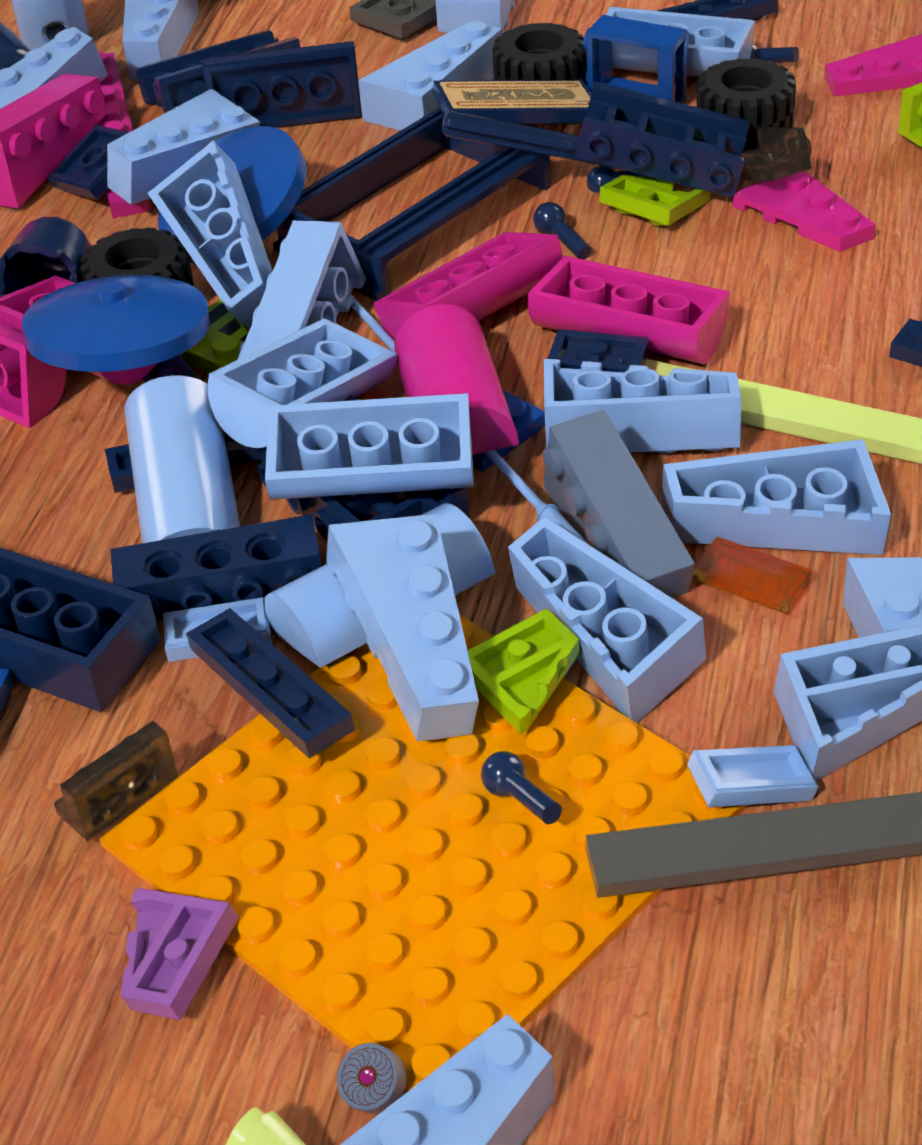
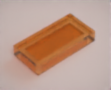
M717 536L695 564L693 570V580L787 615L810 583L811 569Z

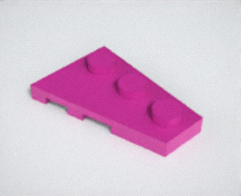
M922 34L825 64L824 79L833 96L907 88L921 83Z
M802 168L790 170L781 176L736 191L733 196V207L744 212L749 207L763 212V220L773 224H777L780 221L788 222L798 227L799 235L839 252L870 241L875 237V223Z

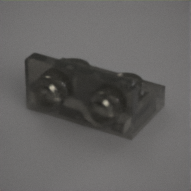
M765 127L759 129L758 136L761 148L740 153L744 158V166L739 180L770 182L812 169L810 161L811 143L805 134L804 128Z
M151 721L134 734L123 739L101 757L78 770L72 777L60 784L63 796L54 803L57 814L88 842L178 777L167 732L156 722Z

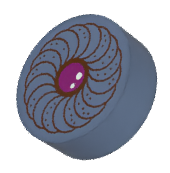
M364 1043L351 1049L341 1061L337 1073L338 1090L342 1099L349 1106L368 1114H379L403 1095L406 1086V1069L401 1058L392 1050L376 1043Z

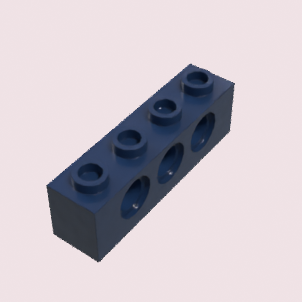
M312 514L110 549L113 585L150 596L156 621L163 620V613L266 597L267 594L322 566Z

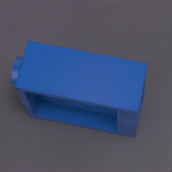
M601 15L587 29L584 35L583 47L587 51L584 83L588 85L591 93L596 81L683 104L686 100L688 29ZM611 41L658 50V85L612 77Z

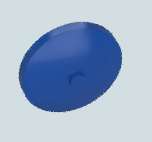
M256 126L232 132L215 142L236 164L260 237L263 241L282 224L296 205L306 180V161L299 147L286 132L275 127ZM159 211V230H167L171 232V235H176ZM188 253L190 263H195Z
M119 275L74 283L43 296L25 312L22 319V330L27 350L35 358L46 364L75 371L109 372L153 365L186 352L203 339L209 329L210 321L207 300L195 287L179 280L160 276Z

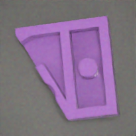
M136 888L132 895L131 904L138 912L136 931L129 932L127 937L126 953L129 956V963L123 972L121 997L132 1011L181 1020L239 917L228 902Z

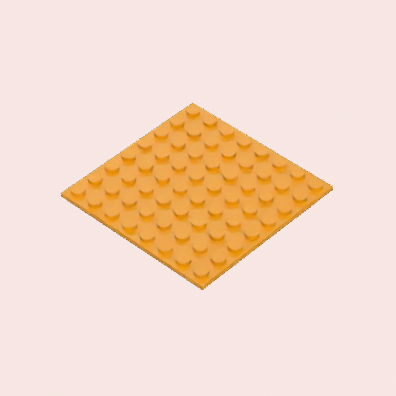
M459 615L467 650L494 636ZM368 643L333 662L321 668L319 667L309 675L314 682L352 714L355 727L353 732L309 759L267 719L259 714L102 836L100 842L103 848L156 891L230 903L239 918L227 937L224 946L349 1048L353 1049L364 1043H376L395 1052L401 1058L406 1069L404 1092L407 1093L505 1015H510L524 1028L663 890L597 898L585 850L586 835L738 816L748 805L708 807L687 765L691 757L690 755L564 678L529 729L522 734H519L476 689L479 703L472 735L416 741L387 683L388 676L379 658H374ZM499 751L512 752L520 757L526 767V778L561 805L562 813L559 819L552 824H545L513 796L498 797L488 792L481 781V768L484 761L491 754Z

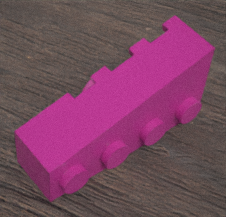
M62 74L0 109V206L19 208L46 180L56 166L107 114L99 77Z

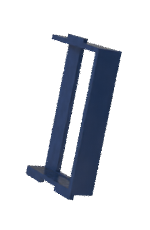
M439 107L303 189L296 205L277 228L278 240L273 242V249L280 253L281 242L287 237L293 220L329 222L446 148L480 162L358 240L347 235L367 279L362 288H353V290L377 301L390 294L387 262L499 188L517 178L545 191L551 187L550 156L445 136L442 133L444 115Z

